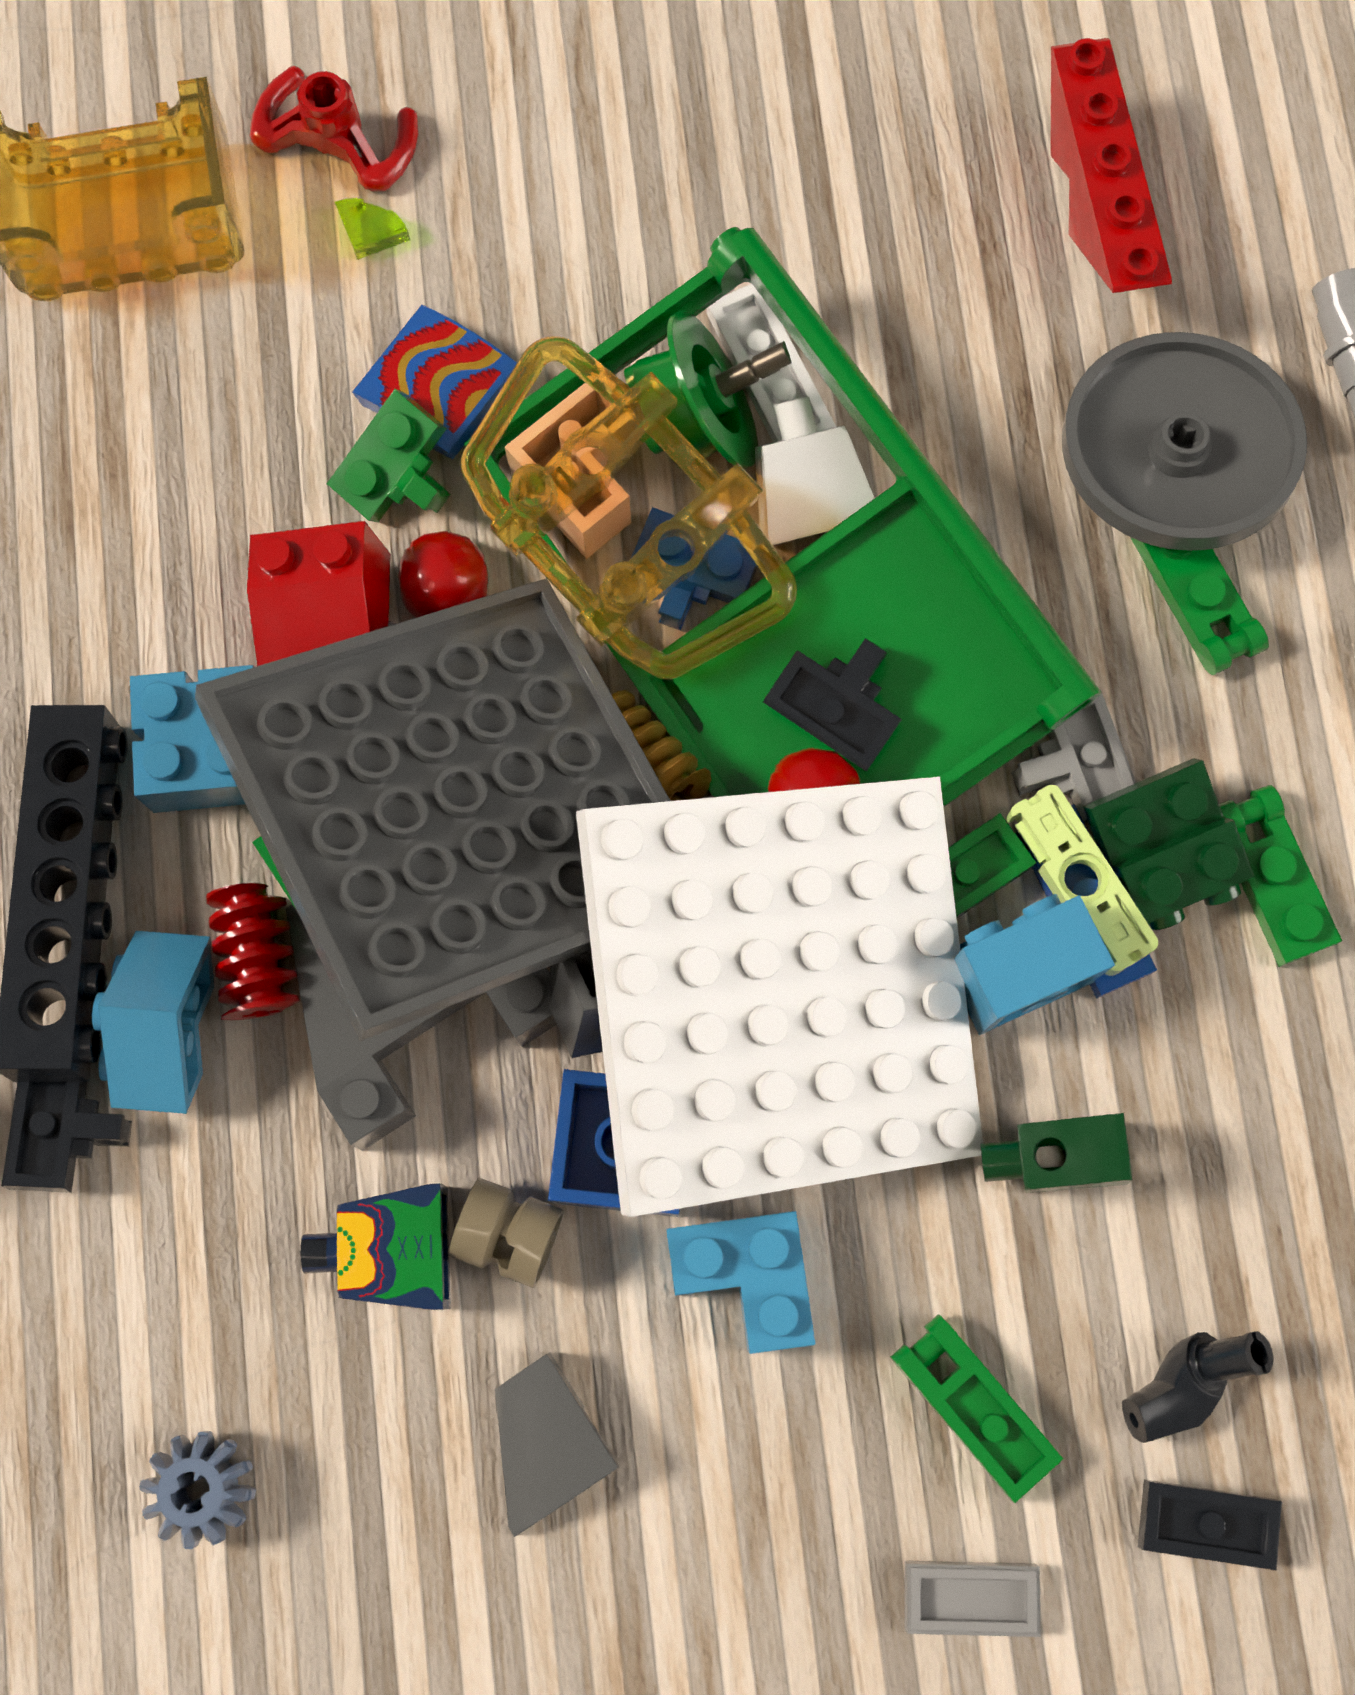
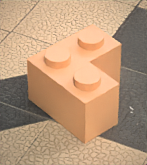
M597 373L505 446L509 470L515 481L586 559L631 524L630 496L606 470L638 446L637 419L633 411Z

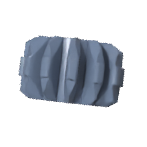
M211 1431L199 1432L193 1445L185 1435L176 1436L170 1441L172 1456L158 1452L153 1454L149 1460L152 1468L161 1477L147 1478L140 1482L139 1488L142 1492L157 1494V1502L144 1508L142 1516L147 1520L161 1514L165 1516L166 1520L161 1525L158 1537L163 1541L172 1538L181 1529V1541L184 1549L197 1547L203 1534L212 1545H216L226 1539L224 1523L237 1528L243 1525L247 1519L244 1511L234 1501L244 1502L255 1498L256 1489L250 1485H238L237 1478L249 1473L253 1469V1465L250 1460H245L232 1466L229 1460L236 1452L237 1443L232 1439L225 1440L214 1451V1437ZM205 1478L209 1483L210 1491L204 1493L201 1498L191 1501L186 1488L192 1486L195 1481Z

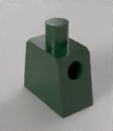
M1124 1113L1018 1124L1019 1140L980 1144L984 1181L1023 1179L1025 1193L1128 1185L1132 1181ZM1059 1146L1064 1151L1066 1157L1063 1166L1042 1168L1035 1158L1037 1150L1040 1147Z

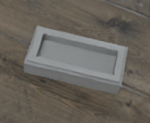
M905 1561V1631L907 1634L1041 1637L1040 1567L1037 1564Z

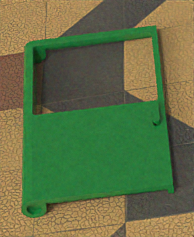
M732 227L720 234L710 247L712 254L705 269L464 444L653 712L666 727L670 736H674L682 743V753L690 752L698 759V766L695 771L706 768L711 772V782L708 789L714 797L767 793L770 775L775 772L776 765L786 755L806 748L835 751L763 703V701L797 650L827 669L835 657L848 665L866 638L884 649L887 653L870 679L882 688L874 701L901 718L902 721L867 772L844 756L842 757L855 768L861 784L940 777L944 808L1093 702L1102 692L754 228L740 230L739 227ZM749 282L759 292L893 472L897 480L893 486L650 660L638 662L500 469L499 461L506 454L505 446L594 375L598 373L606 382L667 338V325L671 315L678 311H687L696 317L741 283Z

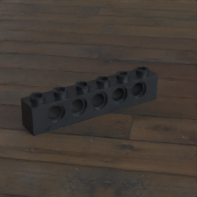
M31 705L0 993V1074L12 1082H89L91 1063H97L100 1057L101 1033L93 1028L92 1009L96 995L99 992H105L107 986L106 969L104 964L100 963L102 940H107L110 937L112 929V911L110 904L105 901L107 880H113L117 872V850L115 844L111 842L113 821H118L121 818L123 807L122 791L119 784H116L118 763L126 761L128 751L126 730L117 723L105 705ZM81 765H89L87 772L82 778L74 782H66L69 773L74 768ZM83 822V827L75 838L68 841H60L63 831L69 825ZM77 880L75 892L66 900L55 902V894L58 888L68 881ZM71 940L72 945L67 956L58 962L49 963V954L52 948L61 941ZM65 1000L66 1007L62 1017L57 1022L44 1026L43 1015L45 1010L52 1003Z

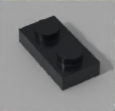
M1144 1479L1138 1548L1144 1551L1277 1571L1282 1501Z

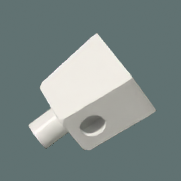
M809 396L775 404L774 409L782 440L755 448L759 526L762 544L771 546L830 531L874 499L845 426L817 431Z

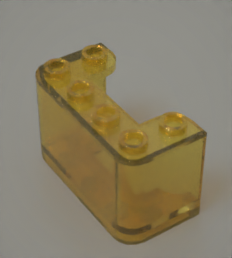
M207 77L177 81L179 100L172 108L169 107L167 101L155 103L157 121L48 138L39 122L27 124L28 133L19 132L7 127L4 116L0 111V265L20 292L27 294L36 301H53L68 293L86 290L107 292L116 289L122 284L146 280L151 282H167L174 279L177 275L200 271L221 273L230 270L235 263L242 259L244 256V244L227 128Z

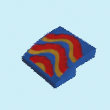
M421 304L352 393L363 407L378 413L394 389L403 391L447 428L432 449L454 459L465 445L464 443L469 440L521 373L522 369L516 361L479 335L443 314Z

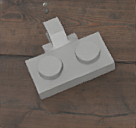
M1102 693L1088 706L1048 734L1049 741L1037 746L1041 757L1017 764L1018 768L1011 772L1019 795L1041 790L1048 785L1058 786L1064 796L1070 793L1073 804H1075L1084 824L1088 823L1083 809L1084 805L1136 783Z

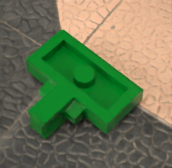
M394 389L329 479L327 485L368 521L379 522L394 501L397 504L403 505L407 498L411 499L425 511L431 509L438 513L451 493L426 473L434 463L427 455L447 428L406 393Z

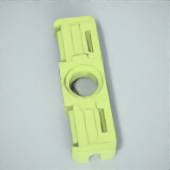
M1048 785L1039 790L1031 799H1024L1012 807L1006 817L1007 823L1016 819L1018 823L1015 826L1039 864L1044 863L1038 872L1052 894L1058 895L1061 903L1078 896L1067 888L1064 881L1065 871L1069 866L1084 864L1096 873L1098 878L1096 892L1089 896H1081L1115 964L1105 974L1108 976L1116 975L1153 952L1158 946L1156 935L1060 788L1056 785Z

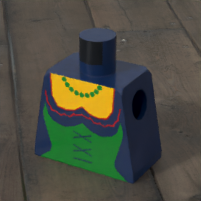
M441 1183L422 1185L340 1204L337 1206V1233L302 1235L300 1258L303 1273L337 1272L339 1298L429 1310L451 1309L450 1262L448 1256V1187Z

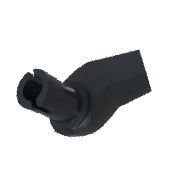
M1258 1331L1221 1340L1215 1339L1207 1332H1198L1181 1340L1168 1352L1154 1380L1122 1401V1411L1128 1430L1136 1440L1147 1443L1201 1426L1212 1414L1222 1398L1228 1380L1250 1375L1259 1376L1268 1374L1271 1371L1274 1356L1269 1341Z

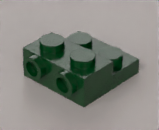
M1192 758L1083 806L1098 848L1152 930L1166 929L1182 922L1186 918L1183 908L1201 900H1204L1205 905L1213 906L1237 898L1241 894L1239 884L1254 877L1236 824L1233 819L1223 816L1203 760Z

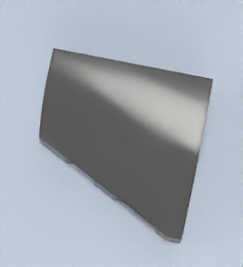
M550 1352L495 1389L508 1527L515 1537L619 1468V1464L584 1410V1405Z

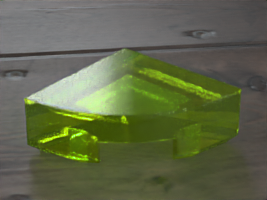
M347 198L335 201L338 214L357 260L410 241L404 222L392 210H386L380 206L365 203L364 199Z

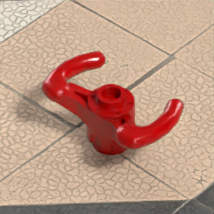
M291 66L274 78L260 95L252 114L250 138L257 148L266 153H277L281 149L300 144L316 148L321 153L332 154L351 165L358 177L359 184L366 190L383 192L388 190L404 174L414 156L418 141V118L414 109L410 107L400 109L397 113V136L394 148L387 159L378 161L361 131L362 124L349 83L338 75L327 71L313 73L305 79L302 69L297 66ZM298 89L297 98L299 105L274 120L279 107L285 99ZM354 145H356L362 157L358 155Z

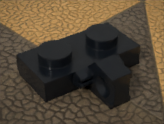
M866 638L848 665L835 657L827 669L797 650L763 701V703L866 772L902 721L901 718L874 701L882 688L870 679L887 653L884 649Z
M17 1082L1 1186L8 1190L72 1193L76 1158L91 1159L93 1145L129 1147L132 1121L126 1120L123 1114L98 1113L100 1102L93 1099H85L87 1082Z

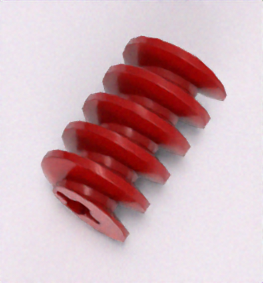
M240 883L221 887L206 894V904L212 908L219 909L209 917V928L214 932L222 933V935L212 941V952L217 956L227 958L215 966V977L222 981L231 982L218 991V1001L223 1005L235 1007L221 1015V1020H248L281 1013L284 1009L300 1002V995L285 993L280 990V985L297 977L296 970L277 967L278 960L294 953L293 946L274 943V936L291 928L288 921L271 919V912L286 906L287 898L268 895V885Z

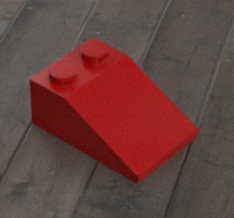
M365 521L250 535L247 595L257 666L388 627L391 553Z

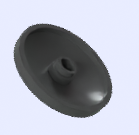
M1166 332L1151 334L1125 342L1108 351L1087 369L1076 385L1068 404L1062 428V451L1067 472L1078 494L1110 526L1129 537L1153 546L1185 551L1206 550L1231 545L1248 538L1268 525L1281 512L1290 499L1305 465L1307 433L1301 409L1293 393L1282 378L1260 358L1242 347L1216 337L1197 333Z

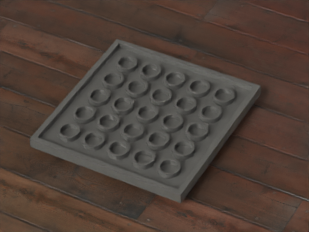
M547 578L196 685L195 700L360 1041L591 950L576 811L670 801Z

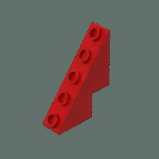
M1083 38L1075 43L1051 46V157L1069 178V236L1112 293L1172 284L1170 268L1110 39L1102 38L1095 40Z

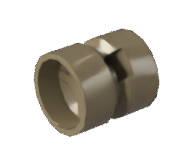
M479 1177L463 1206L452 1236L448 1256L482 1269L494 1262L498 1265L500 1276L535 1288L555 1242L564 1210L532 1197L527 1198L522 1203H518L515 1201L513 1190Z

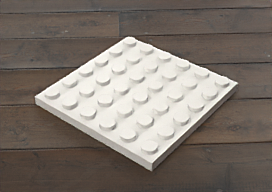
M940 777L591 808L576 811L621 1215L634 1217L981 1156L980 1144L983 1143L965 985L954 960L960 952Z

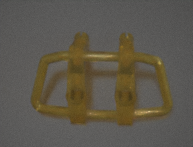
M560 336L541 338L524 351L461 456L462 474L481 509L493 521L490 525V530L516 557L523 553L580 613L576 621L601 647L609 643L619 655L657 678H677L783 620L794 606L797 594L796 581L790 568L748 512L752 505L761 497L764 490L739 463L721 476L666 418L677 406L678 399L653 372L647 374L630 388L572 340ZM552 361L560 362L609 401L611 405L586 426L570 434L563 447L544 467L532 463L518 468L511 478L509 503L502 496L485 463L544 366ZM651 436L703 492L670 520H666L658 525L651 534L650 539L628 562H618L612 565L605 573L603 583L599 586V593L596 595L542 537L595 493L607 488L615 478V474ZM587 447L597 448L605 455L607 465L597 474H583L572 463L576 452ZM730 530H732L772 586V594L767 601L670 654H664L638 638L627 627L679 582L691 577L701 561ZM672 536L683 538L691 547V560L681 566L668 565L662 560L658 552V545L662 540Z

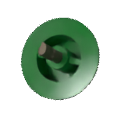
M678 311L671 315L668 320L667 339L669 350L639 359L635 364L624 370L628 388L639 401L646 418L640 423L643 439L654 454L657 455L665 451L682 470L693 469L717 451L735 467L747 469L756 463L755 448L758 446V438L752 412L743 389L758 382L759 378L764 379L792 363L786 343L783 341L753 356L752 360L747 359L732 367L722 348L704 324L694 315H691V313Z

